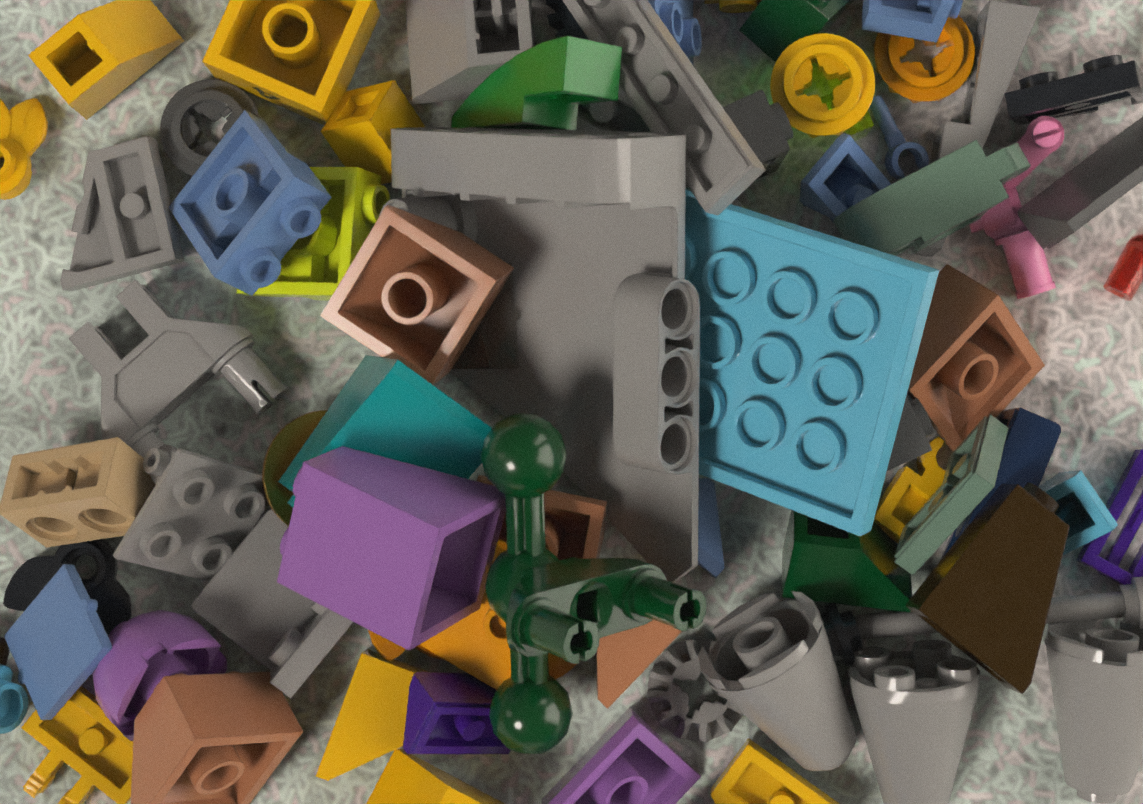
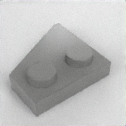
M144 136L88 152L82 179L84 196L79 205L76 206L71 231L77 232V238L70 270L63 269L60 280L62 290L74 291L184 262L175 218L169 209L171 201L157 140Z

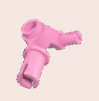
M1040 116L1032 120L1027 126L1025 134L1016 142L1031 166L1003 185L1009 198L991 208L979 220L969 225L971 233L984 230L987 236L994 239L995 246L1002 245L1016 289L1015 295L1017 299L1056 288L1055 282L1052 281L1044 249H1042L1018 217L1017 212L1022 206L1016 189L1050 153L1056 151L1063 143L1065 137L1064 128L1057 119L1050 116Z

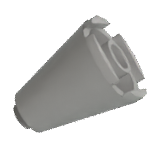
M791 591L796 600L779 601L775 593L761 595L740 605L714 627L712 632L717 641L709 653L706 652L702 645L698 655L700 670L717 691L802 768L808 771L833 770L848 759L856 743V733L822 616L814 601L802 592Z
M1098 619L1049 623L1045 645L1065 782L1070 787L1076 789L1077 796L1083 800L1094 803L1115 802L1117 795L1126 794L1131 790L1143 757V629H1138L1136 623L1124 624L1123 620H1120L1119 629L1095 628Z

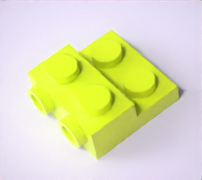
M309 167L332 198L321 210V223L317 230L305 238H299L280 262L281 272L278 278L272 284L258 288L253 296L304 297L313 300L329 301L379 218L382 207L390 200L387 188L381 185V175L359 167ZM237 289V294H242V295L251 296V295H249V294H247V293H245V292H243V291Z

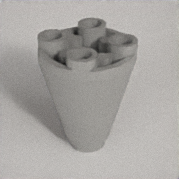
M929 639L914 642L912 651L891 652L889 649L877 646H865L853 650L855 660L848 669V683L883 803L949 804L980 687V670L977 667V663L952 655L951 644L942 640Z

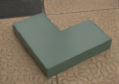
M991 414L988 417L985 416L950 455L942 485L902 530L894 556L896 557L895 563L912 575L922 567L995 487L1008 427Z

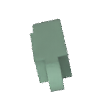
M976 139L861 200L838 215L833 220V223L843 240L894 256H899L910 249L913 254H916L976 222L991 208L1009 198L1003 185L1026 171L1031 165L1018 143L1002 148L986 157Z

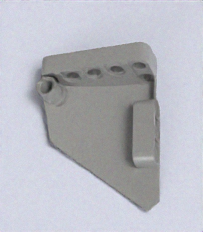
M392 128V188L402 189V198L389 200L382 207L380 214L385 206L391 205L459 231L514 267V270L450 373L471 388L505 418L511 414H537L550 422L563 437L567 453L563 472L589 498L607 501L606 517L647 563L660 568L667 581L676 583L698 565L700 301L695 286L690 281L685 280L686 134L515 128Z

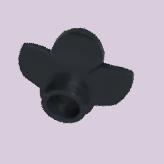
M103 539L61 545L54 556H40L28 559L11 578L3 600L5 607L25 611L63 564H72L76 567L79 557L87 554L95 560L97 565L96 572L89 579H84L81 576L80 578L90 599H95L98 602L96 612L107 635L109 636L110 632L117 625L128 621L132 616L130 595L116 579L118 561L113 556L114 550Z

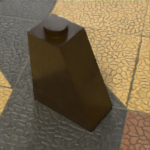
M1027 482L1023 488L1019 484H1001L905 605L1002 685L1021 694L1026 691L1032 682L1070 528L1067 523L1054 514L1059 508V504L1049 494L1030 482Z

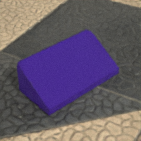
M415 672L409 686L403 741L405 752L407 754H509L511 750L494 734L489 710L496 689L468 673Z

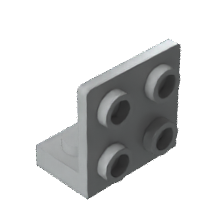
M270 508L193 600L192 608L270 670V683L289 698H292L351 626L353 621L277 583L283 556L280 553V543L289 526L283 523L272 508Z

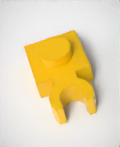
M940 437L929 441L932 451L917 457L918 474L907 466L899 469L878 502L874 522L896 543H899L904 526L942 485L946 470L938 465L936 459L937 452L944 443V440Z

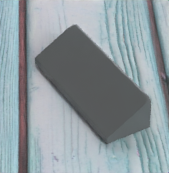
M1143 117L1019 208L1017 212L1018 217L1042 249L1046 247L1050 249L1076 232L1143 181Z

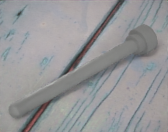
M1132 577L1131 584L1119 586V592L1052 597L1046 624L1122 617L1124 624L1136 623L1138 629H1143V577ZM912 611L864 613L854 617L861 639L938 633Z

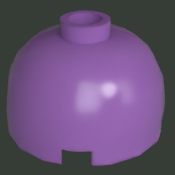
M156 610L137 615L117 625L108 636L112 649L99 662L92 674L96 701L105 716L128 740L133 741L134 719L164 676L179 673L187 675L224 674L227 670V658L219 651V647L222 646L194 619L175 612Z

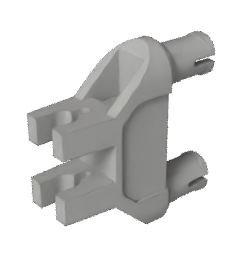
M136 280L116 296L149 334L129 354L125 356L100 326L96 325L94 327L90 322H86L68 338L101 376L102 440L118 437L143 458L151 448L158 449L160 446L165 445L156 435L159 430L157 425L214 375L219 376L223 374L252 406L257 416L273 406L257 387L258 383L277 401L289 389L285 383L282 384L252 350L254 346L253 334L247 328L230 324L176 319L145 285H141Z

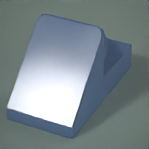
M843 133L839 135L801 180L799 201L804 206L829 217L833 222L842 212L891 185V183L850 135Z

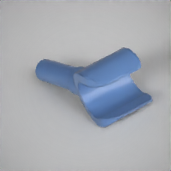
M882 95L874 97L870 109L889 148L885 155V167L892 177L901 180L905 175L898 165L900 153L903 150L910 151L915 157L919 170L928 165V153L920 144L906 142L901 130H898Z

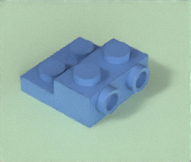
M244 110L173 200L169 209L212 275L253 296L258 288L266 287L278 278L281 272L280 262L299 238H305L317 230L321 223V210L332 197L309 166L286 151L264 120Z

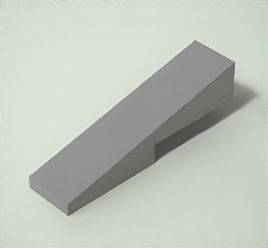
M989 0L978 14L974 39L975 58L968 77L962 123L945 120L935 131L930 164L976 139L983 150L1004 99V93L1008 89L1040 11L1039 7ZM946 238L916 254L932 257L942 249Z

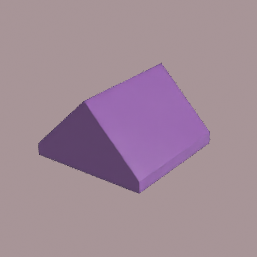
M629 707L542 798L541 804H676L701 776Z

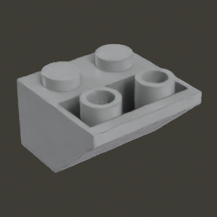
M405 0L411 90L414 104L466 99L492 72L517 54L536 46L532 0Z

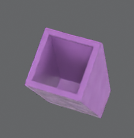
M345 446L338 447L303 462L293 484V493L296 497L290 524L280 543V553L283 556L277 583L409 651L480 609L488 571L492 565L506 512V494L499 491L493 485Z

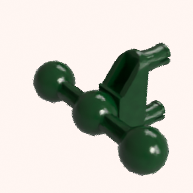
M525 413L511 414L496 422L484 439L481 452L485 477L499 491L506 494L507 550L500 553L492 563L488 571L485 589L490 608L506 622V635L511 658V677L503 681L495 691L489 715L494 734L508 749L519 754H543L558 745L567 735L573 716L568 691L554 677L549 675L548 653L563 658L567 662L578 664L579 660L585 662L595 655L600 638L643 626L653 620L672 626L680 631H688V628L695 629L704 620L707 603L701 591L667 581L662 570L653 564L629 558L579 559L571 557L559 560L550 550L545 548L544 493L551 490L560 479L564 470L567 453L562 434L550 422L537 414Z

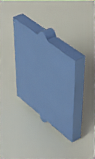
M72 564L62 565L4 635L19 670L18 681L20 684L26 685L40 720H52L94 672L99 662L112 649L109 637L96 612L98 602L95 599H90L75 565Z

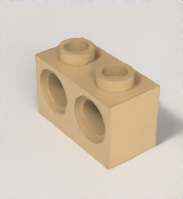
M118 437L13 455L0 502V515L45 547L125 536L156 484L150 474L144 471V458Z

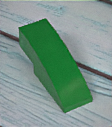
M564 36L542 42L517 54L492 72L453 114L451 128L576 130L578 105L618 101L622 47L572 36Z

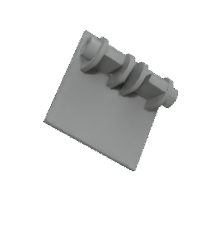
M167 444L160 446L158 449L151 448L144 457L143 468L146 473L150 474L156 485L113 556L118 560L210 581L253 529L269 504L263 488L262 473L178 448L177 450L174 446Z

